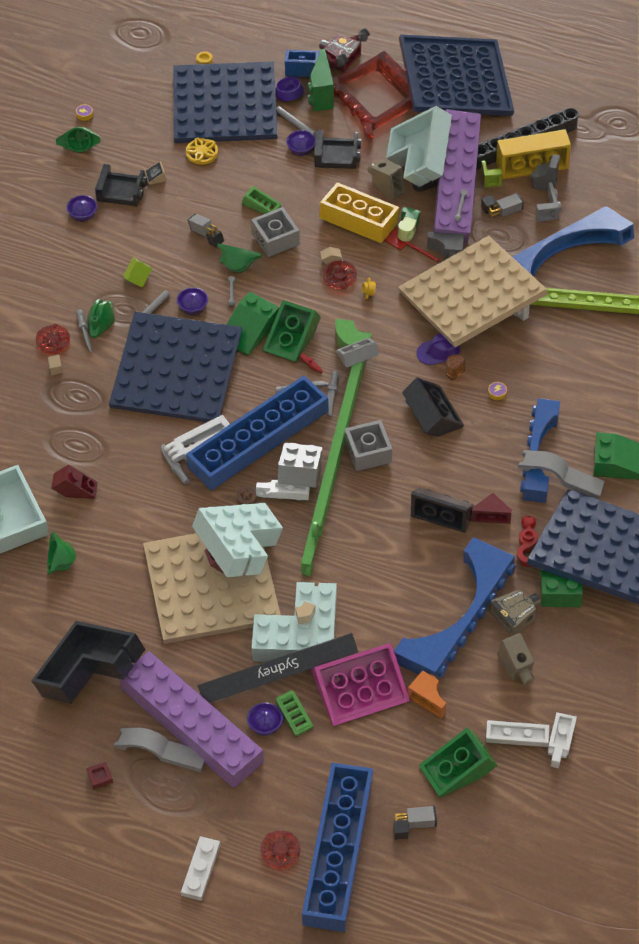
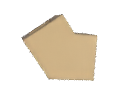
M328 247L320 251L321 258L326 265L337 264L342 258L338 248Z
M60 356L47 357L51 376L63 373Z
M304 601L302 606L295 607L298 624L312 621L316 613V605Z

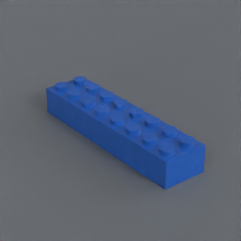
M302 376L186 453L187 468L212 491L329 412L328 397L306 376Z
M331 763L302 911V926L340 932L346 931L373 784V768Z

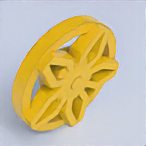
M195 138L186 147V157L194 164H209L218 156V147L213 140Z

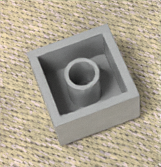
M283 207L251 219L252 235L267 257L300 245L299 229Z
M381 420L345 428V444L355 471L392 463L393 449Z
M284 443L278 465V484L316 488L322 464V447Z

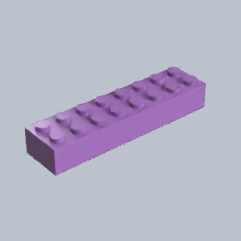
M446 109V112L452 115L451 127L446 149L444 172L442 177L438 178L433 232L464 234L463 244H468L471 233L481 114ZM465 189L467 190V196L464 197L460 214L461 220L455 221L454 216L457 214L461 199L460 191Z
M150 651L133 664L134 667L124 680L120 679V688L180 742L195 751L205 760V764L232 788H235L263 764V749Z

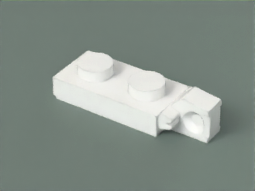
M272 480L271 483L257 482L256 496L309 500L310 487L278 484V480Z
M556 713L548 746V755H552L551 767L559 768L561 758H567L577 719L576 716Z

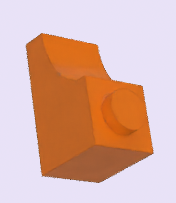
M422 671L408 687L409 699L442 719L446 714L447 703L438 694L439 680L433 674Z

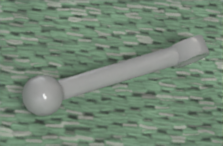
M465 189L460 191L461 199L457 214L454 216L455 221L461 220L460 214L464 197L467 196V190Z
M230 276L228 277V282L230 283V300L228 304L234 306L233 283H235V277Z

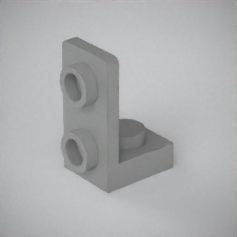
M552 182L548 183L547 193L550 203L537 204L536 206L537 222L557 220L558 212H561V203L557 201V189L553 187Z

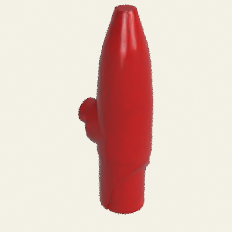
M304 353L299 356L310 368L319 373L323 372L320 366L314 362L313 358H309Z

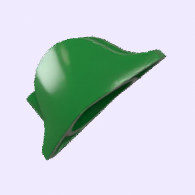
M74 127L56 138V145L75 152H84L101 142L100 136L86 127Z
M218 244L219 249L222 251L219 263L224 264L234 273H241L247 270L255 260L262 257V254L258 252Z
M97 299L90 308L87 316L90 337L97 338L113 324L115 315L111 301Z
M52 532L50 535L47 571L50 575L56 571L68 570L76 559V552L70 545L71 543L63 541L55 532Z

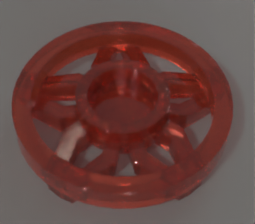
M333 261L326 265L323 270V279L326 285L337 289H347L357 278L356 268L347 261Z
M58 324L46 326L39 330L36 335L38 349L47 354L61 353L70 344L68 330ZM67 340L66 343L62 346L61 342Z
M281 830L268 833L263 839L260 848L261 856L265 863L278 869L293 865L298 860L301 851L300 843L296 836L289 831ZM292 840L295 842L297 847H295L294 845H290ZM268 842L269 847H267V848L264 850V847H265L266 843ZM287 856H294L293 859L286 862ZM276 857L277 863L272 862L268 858Z

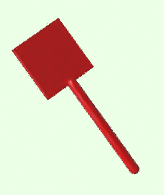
M397 227L384 240L399 250L408 245L436 262L439 261L438 258L413 245L410 241L400 240Z

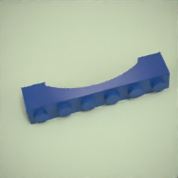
M538 398L537 406L533 405L532 417H535V419L530 421L529 431L532 432V435H528L527 446L530 447L531 451H538L548 431L552 427H557L560 401ZM538 468L529 471L523 470L522 477H526L525 481L521 480L520 492H523V500L546 503L549 476H545L542 469Z

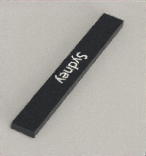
M349 633L198 684L197 686L200 695L208 703L358 653L353 634Z

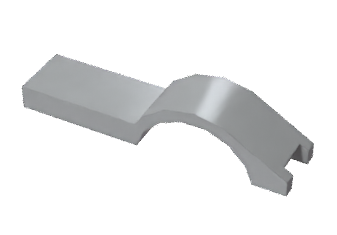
M524 450L522 452V456L525 458L523 462L518 464V468L525 471L537 468L545 469L558 476L562 486L599 499L605 481L569 467L568 463L556 454Z
M121 728V736L118 742L114 743V748L125 751L126 748L139 747L152 752L163 762L202 772L205 760L189 746L169 741L158 732L146 728Z

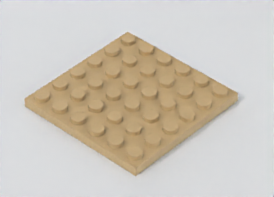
M490 236L481 239L398 287L399 292L454 347L459 346L548 294L547 289Z
M197 533L143 543L164 644L253 628L254 614L281 615L267 560L261 574L246 576L243 573V576L226 577L225 574L210 566L204 551L206 546Z

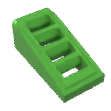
M254 186L245 194L241 203L263 214L279 209L282 206L281 203Z
M293 690L275 699L276 706L281 710L284 720L295 737L314 728ZM300 714L299 717H297V718H295V719H293V720L291 719V718H293V717H295V716H297V715ZM302 721L305 722L304 724H302V725H300V726H298V727L295 726L296 724H298V723H300V722H302Z

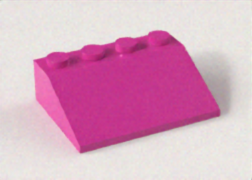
M391 643L311 669L317 690L333 726L410 701Z

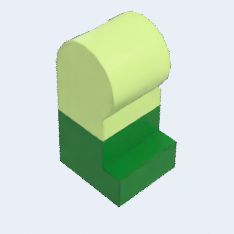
M403 206L401 222L398 227V238L400 240H412L420 222L421 210Z

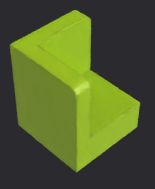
M482 161L481 175L484 188L501 186V169H487L486 162Z
M132 258L123 277L143 287L152 268Z

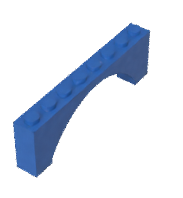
M605 206L512 257L534 277L538 268L548 258L562 250L592 243H612L620 246L634 239L633 223Z
M473 537L463 551L464 563L470 567L477 587L471 607L457 623L439 633L414 639L403 637L394 650L398 665L418 675L424 671L428 674H433L437 679L443 677L449 663L454 662L459 648L465 646L470 632L473 633L475 631L478 620L485 616L487 607L493 599H496L499 589L502 590L508 576L513 575L516 569L515 556Z

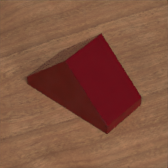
M492 493L473 507L472 522L511 524L512 509Z

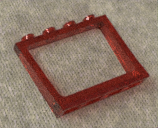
M385 51L332 79L334 96L340 99L343 106H347L350 109L352 116H357L360 119L362 126H367L370 129V123L372 131L413 108L406 72ZM378 71L405 99L379 116L374 117L343 85Z

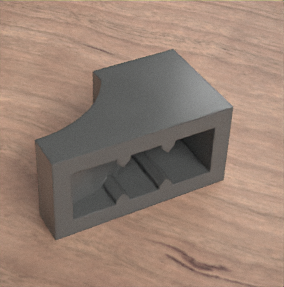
M553 155L548 163L538 164L536 171L533 170L531 181H534L533 189L548 191V183L552 182L555 188L558 180L560 156Z
M428 232L427 249L439 252L445 261L463 250L464 234Z

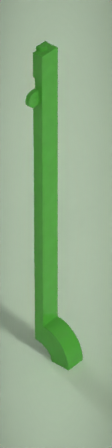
M336 318L335 337L339 349L365 338H372V333L358 331L354 326V321ZM366 360L353 365L350 371L301 562V574L309 577L312 574L313 559L318 539L322 535L345 444V428H349Z

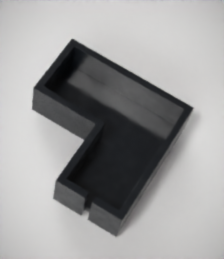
M75 621L34 676L32 683L42 697L72 704L93 673L124 680L134 667L132 663H136L146 649L136 633Z

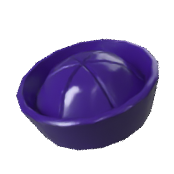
M286 77L279 80L275 88L276 97L283 101L295 100L304 92L300 81L294 77Z
M298 130L289 134L286 143L293 154L305 156L313 151L316 138L309 131Z
M86 195L76 196L67 204L68 213L74 220L79 222L92 219L97 209L95 199Z
M195 287L184 289L177 296L178 306L182 312L188 315L200 314L208 303L206 292Z
M259 703L248 712L247 721L255 733L261 736H269L279 729L283 721V715L281 710L274 704Z

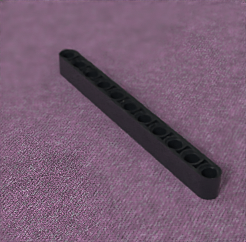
M567 108L478 144L476 170L481 168L482 161L486 162V166L496 162L498 140L565 129L567 133L574 131L578 125V111L574 108ZM438 178L420 187L412 183V187L418 192L428 190L437 186Z

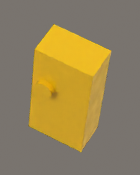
M566 129L498 140L496 166L497 169L502 171V180L532 175L533 170L536 171L538 164L548 163L553 155L560 156L558 170L569 169L571 143Z
M336 183L320 202L319 218L382 243L398 224L400 207Z

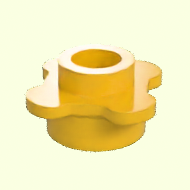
M369 277L366 283L363 282L362 293H365V299H368L369 296H374L376 290V283L370 281Z

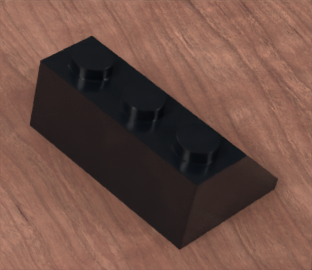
M416 377L402 392L405 402L411 407L414 417L422 425L421 429L427 435L439 437L464 426L440 385Z
M417 488L412 491L411 517L466 533L472 519L474 504L452 498L448 495L435 493L429 489Z

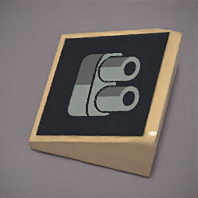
M161 161L145 170L149 185L166 181Z

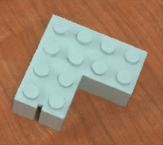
M435 106L391 128L386 159L402 167L405 166L404 179L420 187L442 177L447 143L449 141L451 114Z
M18 465L0 471V553L49 535L47 522Z
M266 503L198 508L192 525L226 577L243 576V573L246 576L261 574L268 557L262 547L276 546L283 529Z
M297 582L295 607L302 606L304 601L316 605V613L311 622L298 624L296 610L294 616L254 614L252 661L266 662L334 639L337 583H319L318 586H315V583Z

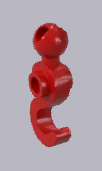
M524 516L521 520L524 530L519 534V544L521 546L517 550L516 557L521 565L533 567L527 564L528 557H525L523 554L535 547L539 537L537 532L533 530L536 526L535 518L533 516Z

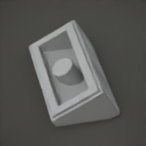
M369 337L336 351L346 367L379 355L377 343Z

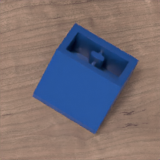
M286 50L284 61L285 76L310 77L320 51Z

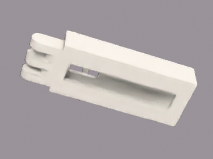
M221 415L175 438L173 442L164 446V450L168 452V456L174 463L182 459L187 462L186 453L230 424Z

